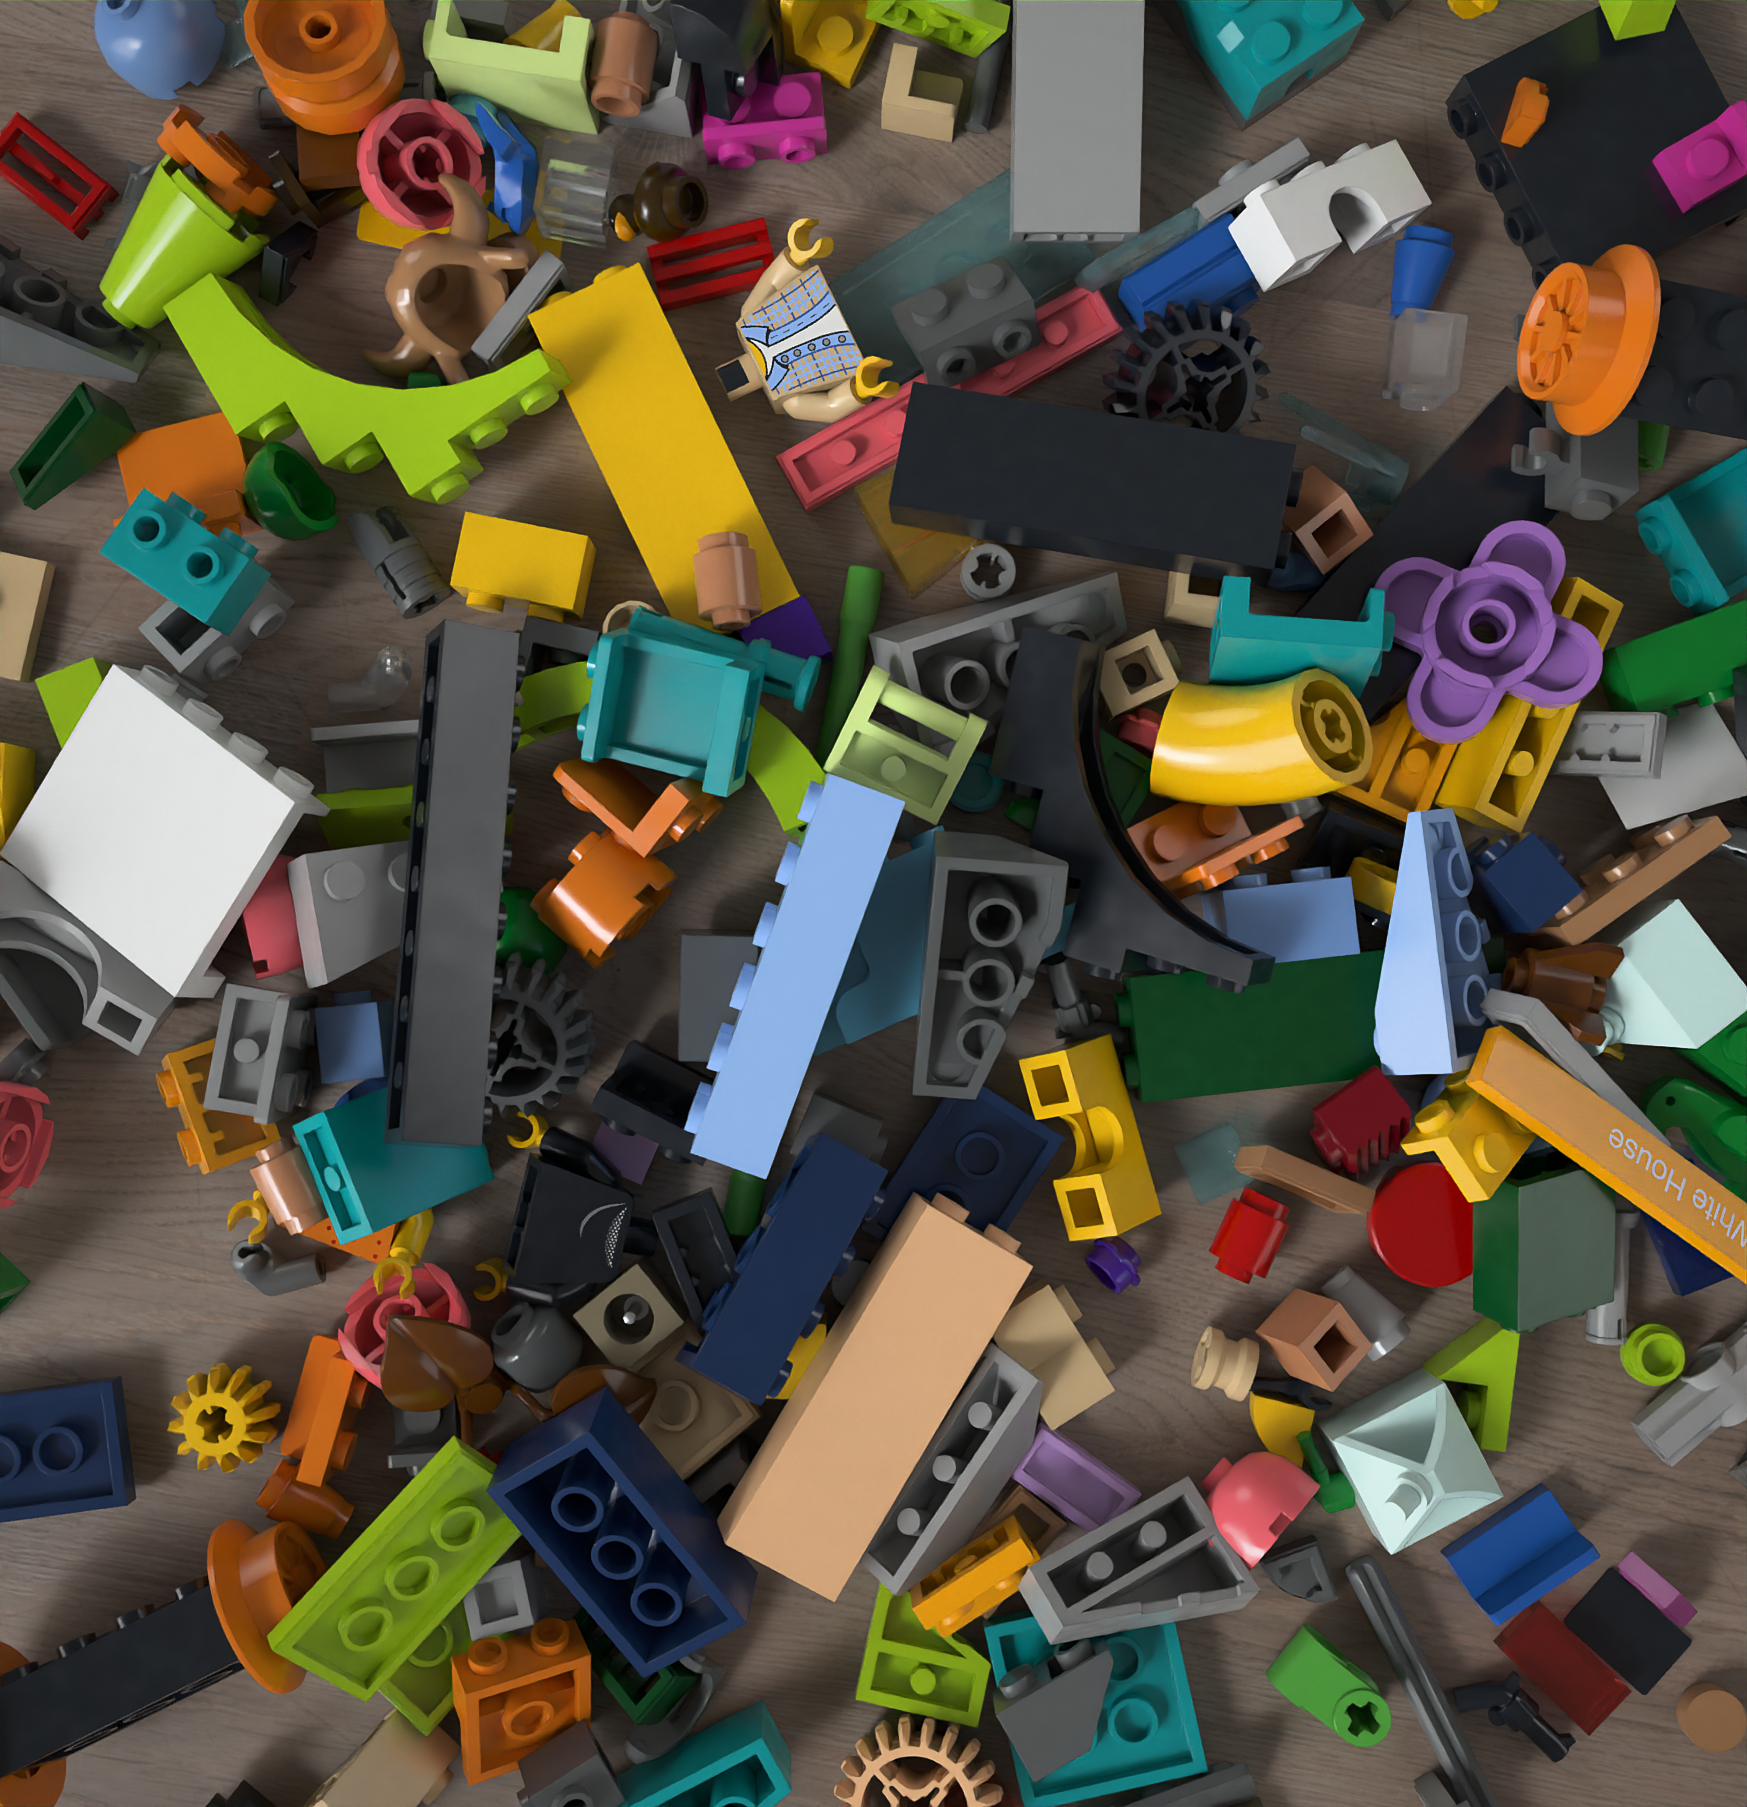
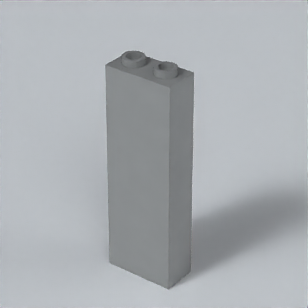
M1013 0L1010 243H1132L1140 230L1145 0Z

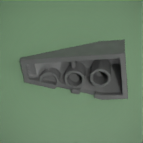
M0 235V363L138 383L158 355L161 342L137 326L134 329H129L122 325L106 311L102 302H84L66 290L67 278L52 268L41 273L20 258L21 247L5 236Z
M934 830L927 896L912 1095L976 1100L1007 1037L1006 1030L1022 998L1026 999L1035 981L1034 974L1048 946L1052 947L1061 929L1069 869L1068 862L998 835Z

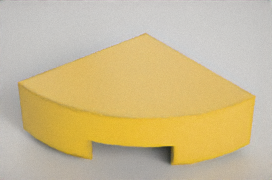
M1251 1391L1249 1401L1250 1416L1259 1439L1269 1452L1284 1456L1302 1468L1304 1454L1296 1436L1302 1431H1311L1315 1410L1302 1403Z

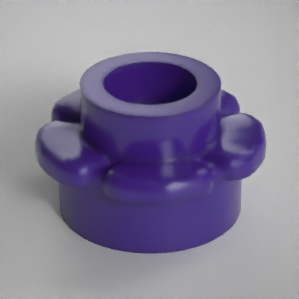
M1117 1236L1111 1241L1101 1237L1093 1242L1095 1248L1085 1257V1262L1103 1285L1112 1292L1121 1294L1130 1284L1133 1286L1140 1284L1141 1279L1137 1268L1142 1264V1261L1127 1242Z

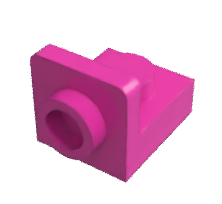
M1742 99L1729 106L1715 121L1662 150L1652 160L1683 214L1747 178V103L1745 100Z

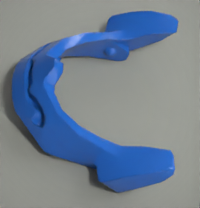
M477 102L475 110L479 126L493 147L495 157L494 202H489L487 210L502 223H508L509 229L518 236L524 235L543 203L537 195L540 166L536 146L521 132L511 117L502 110L498 111L497 121L485 106Z

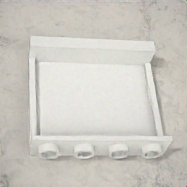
M113 664L1 850L0 855L174 997L214 998L226 976L211 965L212 960L303 813L326 817L330 808L310 794L314 785L305 777L285 767L277 769L265 759L268 750L260 743L238 732L231 734L220 725L223 716L203 702L192 698L186 700L178 694L176 690L179 683L165 672L149 665H144L142 670L138 671Z

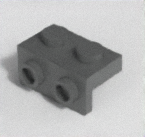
M1003 255L979 264L956 277L922 291L891 307L898 329L920 362L925 384L953 387L1027 352L1041 343L1033 298Z

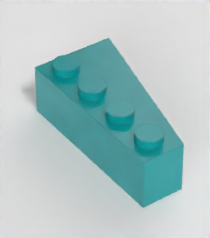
M760 1700L685 1739L673 1751L656 1759L637 1764L616 1775L626 1800L617 1807H774L792 1791L791 1751L763 1700Z

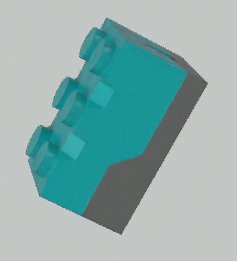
M1152 0L1241 131H1244L1339 67L1365 20L1352 0Z

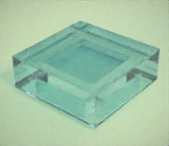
M1230 1122L1223 1123L1172 1146L1193 1194L1200 1205L1256 1180L1237 1172V1168L1233 1167L1239 1148L1242 1145Z

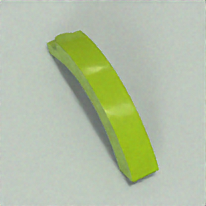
M587 661L546 669L524 678L519 691L525 704L518 706L517 703H514V716H518L521 721L520 740L515 752L550 736L577 727L582 708L590 702L593 679H589L587 676ZM759 704L747 771L756 780L769 799L784 832L791 839L803 835L808 825V822L798 819V814L809 783L814 781L823 784L826 774L810 751L791 730Z

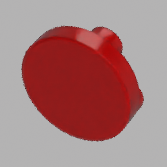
M1422 1160L1388 1169L1375 1189L1376 1193L1370 1212H1367L1366 1217L1367 1234L1373 1255L1394 1274L1406 1281L1421 1286H1447L1473 1273V1202L1469 1203L1444 1164L1439 1161Z

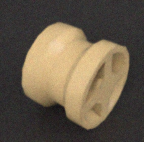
M1208 1326L1200 1338L1194 1355L1190 1376L1191 1385L1203 1390L1214 1386L1223 1389L1228 1398L1239 1402L1243 1401L1252 1386L1256 1374L1260 1352L1259 1343L1245 1337L1239 1341L1226 1338L1221 1329Z

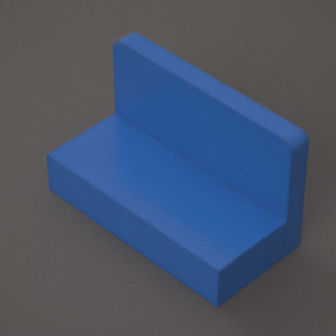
M1542 1483L1440 1550L1473 1602L1496 1626L1503 1624L1595 1562L1601 1556L1594 1544L1576 1530L1551 1491Z

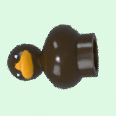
M657 161L647 167L641 175L634 195L629 193L617 196L612 201L608 209V221L612 229L623 241H631L642 233L647 238L657 242L673 241L685 235L690 228H696L703 223L708 213V194L700 179L695 176H689L682 167L673 163Z

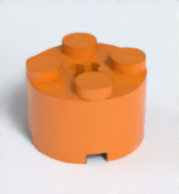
M610 827L606 828L600 835L592 831L584 837L568 857V860L575 866L561 882L556 878L550 880L530 903V906L539 913L538 918L594 969L602 967L618 953L610 946L616 938L619 941H623L627 937L630 940L633 939L674 890L670 885L678 882L680 878L655 854L643 858L637 851L628 850L615 841L612 832L609 833Z

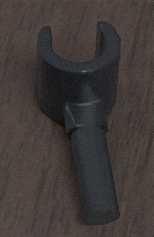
M1255 1376L1249 1390L1294 1396L1300 1403L1315 1411H1325L1332 1406V1403L1324 1398L1309 1397V1389L1312 1384L1295 1377L1272 1378Z

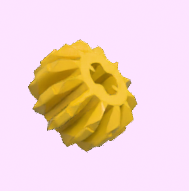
M218 1363L210 1368L209 1375L197 1372L189 1377L186 1383L189 1392H181L174 1396L170 1405L182 1416L172 1420L167 1431L185 1434L187 1440L180 1444L177 1454L186 1455L194 1449L199 1452L197 1470H207L217 1460L223 1473L232 1472L239 1467L241 1460L250 1464L263 1455L261 1443H269L276 1437L278 1429L268 1419L273 1418L280 1412L281 1404L273 1401L264 1402L262 1397L272 1387V1381L263 1380L255 1386L250 1384L252 1366L243 1365L232 1374L227 1363ZM223 1407L227 1410L226 1415L217 1409ZM224 1420H225L226 1422H228L229 1424H231L232 1426H230V1427L225 1426V1425L223 1424Z

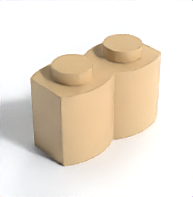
M1042 1277L1016 1295L992 1337L999 1348L1044 1382L1039 1412L1051 1431L1114 1392L1115 1389L1106 1375L1116 1368L1096 1336L1086 1343L1081 1337L1073 1322L1083 1317L1065 1286L1062 1284L1052 1290L1045 1278Z

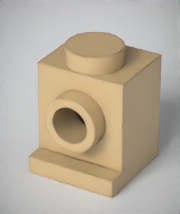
M1155 629L1105 651L1099 688V710L1106 724L1123 714L1129 713L1173 692L1179 682L1177 675L1181 674L1183 669L1178 654L1168 639L1160 641ZM1127 667L1138 668L1143 674L1142 685L1139 687L1128 686L1122 678L1123 670Z

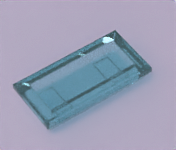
M1191 206L1100 256L1076 274L1077 277L1074 279L1076 284L1094 293L1140 268L1198 231L1200 212L1197 207L1193 209Z

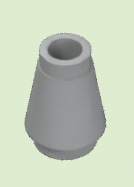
M1349 1265L1339 1269L1319 1287L1327 1298L1341 1303L1372 1344L1373 1348L1367 1353L1372 1361L1387 1354L1411 1332V1329L1402 1320L1405 1313L1359 1274H1355Z

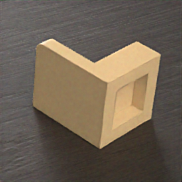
M894 43L882 98L881 129L952 143L963 90V81L956 77L917 70L918 47Z

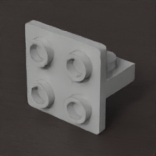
M226 983L203 1108L253 1116L254 1123L268 1125L296 1115L298 1106L305 1107L310 1096L313 1081L312 1071L305 1070L309 1045L316 1046L318 1044L314 1012L317 1006L318 995L310 993L295 994L238 983Z

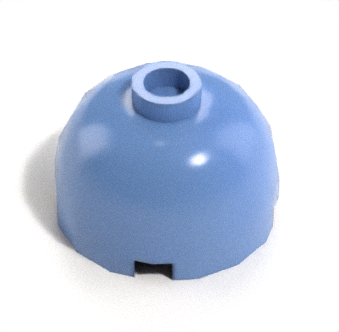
M97 0L93 16L95 39L107 64L119 77L151 99L172 100L180 97L173 90L181 88L188 81L198 86L207 79L220 58L225 38L224 22L216 16L214 4L219 5L216 0Z

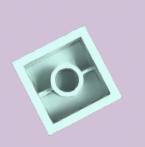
M1679 899L1641 901L1581 943L1601 942L1621 947L1625 956L1611 979H1606V996L1599 1014L1603 1017L1607 1038L1601 1046L1578 1041L1590 1056L1601 1054L1606 1046L1614 1043L1698 1049L1747 1011V986Z
M1424 1368L1401 1378L1316 1423L1339 1470L1344 1473L1355 1493V1501L1371 1532L1391 1555L1504 1497L1445 1382L1436 1378Z

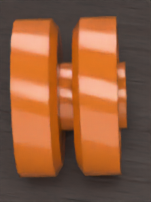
M248 0L243 15L246 42L284 115L304 129L328 135L359 132L366 128L370 120L399 100L406 79L404 53L398 36L392 27L391 17L384 0Z

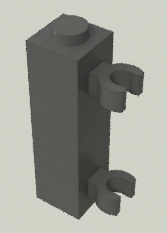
M1517 314L1514 317V340L1519 342L1526 315ZM1546 402V428L1536 427L1529 431V447L1515 444L1512 447L1511 470L1526 476L1545 474V508L1570 513L1574 518L1580 520L1602 521L1638 492V420L1618 416L1610 425L1596 434L1590 436L1573 435L1561 427L1555 416L1552 403Z

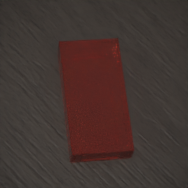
M1539 1600L1522 1610L1493 1640L1588 1736L1632 1692Z

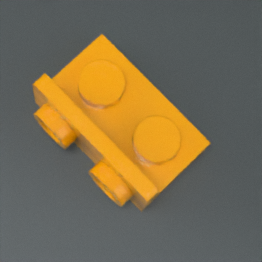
M216 1038L167 1054L161 1060L164 1071L155 1074L157 1085L166 1107L169 1109L177 1106L185 1129L177 1132V1139L184 1159L189 1167L198 1164L202 1175L256 1156L255 1152L281 1139L275 1122L268 1125L254 1123L253 1116L203 1108Z
M1014 1514L961 1548L910 1589L912 1610L926 1631L935 1626L942 1637L950 1636L1019 1590L1018 1585L1028 1567L1042 1560Z

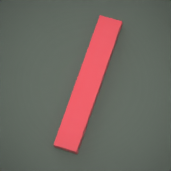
M1091 278L1035 310L1041 336L1039 346L950 388L1013 398L1121 337L1123 328L1094 278ZM923 374L901 385L899 393L895 397L889 399L880 397L776 456L777 464L806 514L897 463L913 382L925 383Z

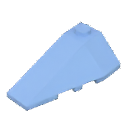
M1453 808L1408 813L1375 1006L1376 1027L1374 1030V1046L1377 1054L1380 1056L1382 1073L1384 1075L1443 1074L1472 1068L1486 1030L1496 1027L1482 1012V1008L1479 1005L1491 988L1501 990L1502 974H1489L1481 944H1486L1491 937L1486 920H1477L1471 912L1467 895H1469L1472 889L1473 875Z

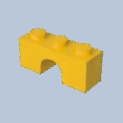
M1111 1033L1064 1043L1018 1060L1035 1120L1059 1116L1069 1125L1075 1138L1076 1158L1072 1169L1066 1175L1053 1180L1069 1241L1117 1236L1162 1214Z

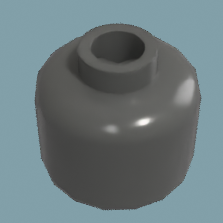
M518 1301L499 1317L491 1331V1338L494 1341L492 1344L494 1362L504 1373L515 1382L521 1384L529 1393L539 1394L551 1390L570 1372L582 1367L583 1361L580 1357L584 1350V1334L557 1307L550 1308Z

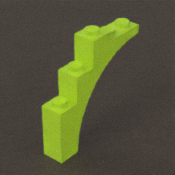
M211 272L163 306L165 313L236 435L264 444L272 441L280 442L294 434L299 424L321 464L349 474H358L373 468L383 459L384 455L382 452L384 451L409 496L434 504H446L461 497L470 488L468 481L484 471L472 449H484L499 442L508 433L506 426L524 414L535 415L548 409L559 399L557 392L572 383L560 360L540 349H536L496 372L450 386L402 390L356 384L334 376L303 357L267 323L242 286Z

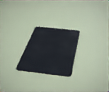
M1608 1569L1564 1619V1624L1642 1695L1649 1693L1692 1643L1688 1636L1613 1569Z

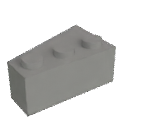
M409 840L307 853L286 864L308 989L327 984L400 946ZM501 882V890H500V893L503 892L502 882Z
M1189 1476L1028 1567L1018 1585L1019 1591L1050 1645L1240 1610L1261 1591L1238 1553L1219 1532L1212 1512ZM1209 1540L1212 1541L1214 1547L1209 1545Z

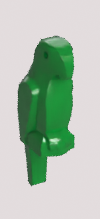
M1663 1075L1652 1082L1641 1095L1639 1109L1664 1136L1666 1135V1128L1680 1127L1686 1142L1696 1156L1708 1168L1724 1178L1723 1186L1747 1203V1108L1736 1101L1709 1091L1684 1078Z

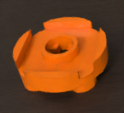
M179 104L162 124L164 131L156 139L160 147L182 166L188 168L192 163L210 181L205 185V190L227 211L236 214L242 209L253 218H256L258 215L266 216L281 199L276 190L268 189L273 180L222 130L217 135L214 133L206 134L198 128L205 117L192 108Z

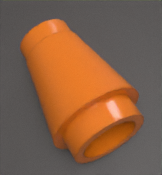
M282 1458L268 1478L254 1504L267 1510L266 1518L279 1522L291 1521L304 1530L336 1540L352 1515L355 1506L345 1501V1498L327 1483L317 1487L297 1481L296 1478L301 1461L299 1460L294 1465Z

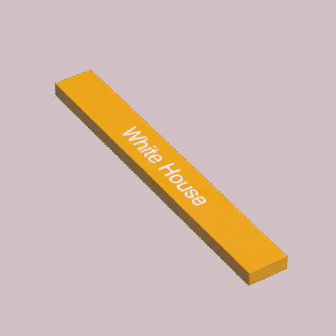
M1502 1025L1486 1030L1467 1078V1085L1747 1284L1746 1202Z

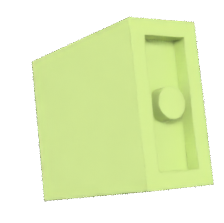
M438 0L435 20L428 19L425 24L423 52L425 59L430 60L437 74L438 85L444 89L449 101L457 94L475 95L491 102L498 111L502 110L514 122L598 135L601 111L591 103L592 91L587 86L595 42V33L590 19L565 15L559 52L469 39L453 0Z

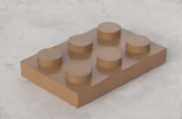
M1683 815L1668 824H1665L1663 820L1650 823L1629 838L1634 847L1617 859H1614L1610 854L1586 867L1579 874L1583 880V883L1579 886L1583 891L1538 930L1521 933V935L1533 949L1580 945L1732 836L1718 816L1691 820L1688 815Z

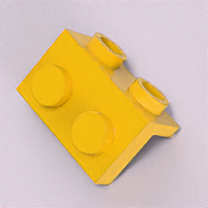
M1471 1068L1450 1073L1444 1080L1445 1089L1433 1103L1425 1106L1415 1115L1414 1127L1400 1143L1407 1155L1435 1151L1469 1203L1489 1200L1537 1136L1536 1133L1466 1084Z

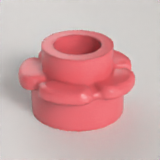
M1137 708L1134 715L1123 714L1118 719L1121 728L1116 738L1153 759L1157 735L1163 716L1145 708Z

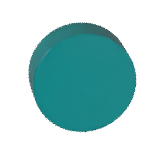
M980 751L973 752L949 799V803L956 809L965 813H981L990 809L999 800L1003 793L1005 780L988 775L992 756Z

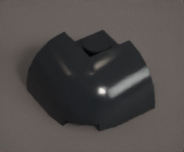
M671 0L669 2L677 56L680 59L701 64L709 116L731 121L746 97L750 98L754 94L758 81L779 86L784 67L779 21L774 0Z

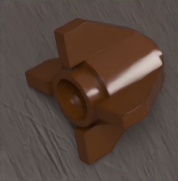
M1601 942L1562 948L1551 947L1540 950L1526 948L1520 953L1518 958L1513 957L1507 962L1502 974L1501 990L1539 999L1575 1040L1601 1046L1607 1038L1603 1017L1599 1014L1605 1001L1606 979H1611L1625 957L1623 948Z

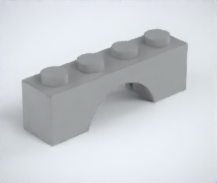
M0 859V948L30 951L44 956L61 966L74 979L81 991L84 1001L82 1024L139 1056L174 1011L181 997L171 995L23 873Z

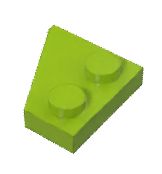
M879 1581L855 1691V1700L978 1728L991 1667L990 1659L958 1631L948 1637H942L935 1626L926 1631L912 1610L910 1591L908 1590L902 1596H895Z

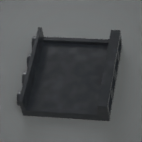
M1676 4L1664 31L1616 41L1602 8L1599 6L1463 75L1445 102L1448 107V121L1453 132L1458 138L1465 139L1476 160L1475 169L1480 184L1487 192H1493L1504 213L1503 221L1508 237L1516 246H1521L1532 267V280L1536 290H1538L1544 279L1563 263L1572 262L1592 266L1608 250L1623 244L1641 247L1651 255L1652 259H1655L1723 223L1728 227L1747 217V178L1683 214L1652 162L1662 150L1715 121L1729 107ZM1527 77L1546 83L1548 91L1545 96H1548L1549 106L1545 122L1526 145L1524 144L1522 148L1500 141L1517 85L1522 78Z

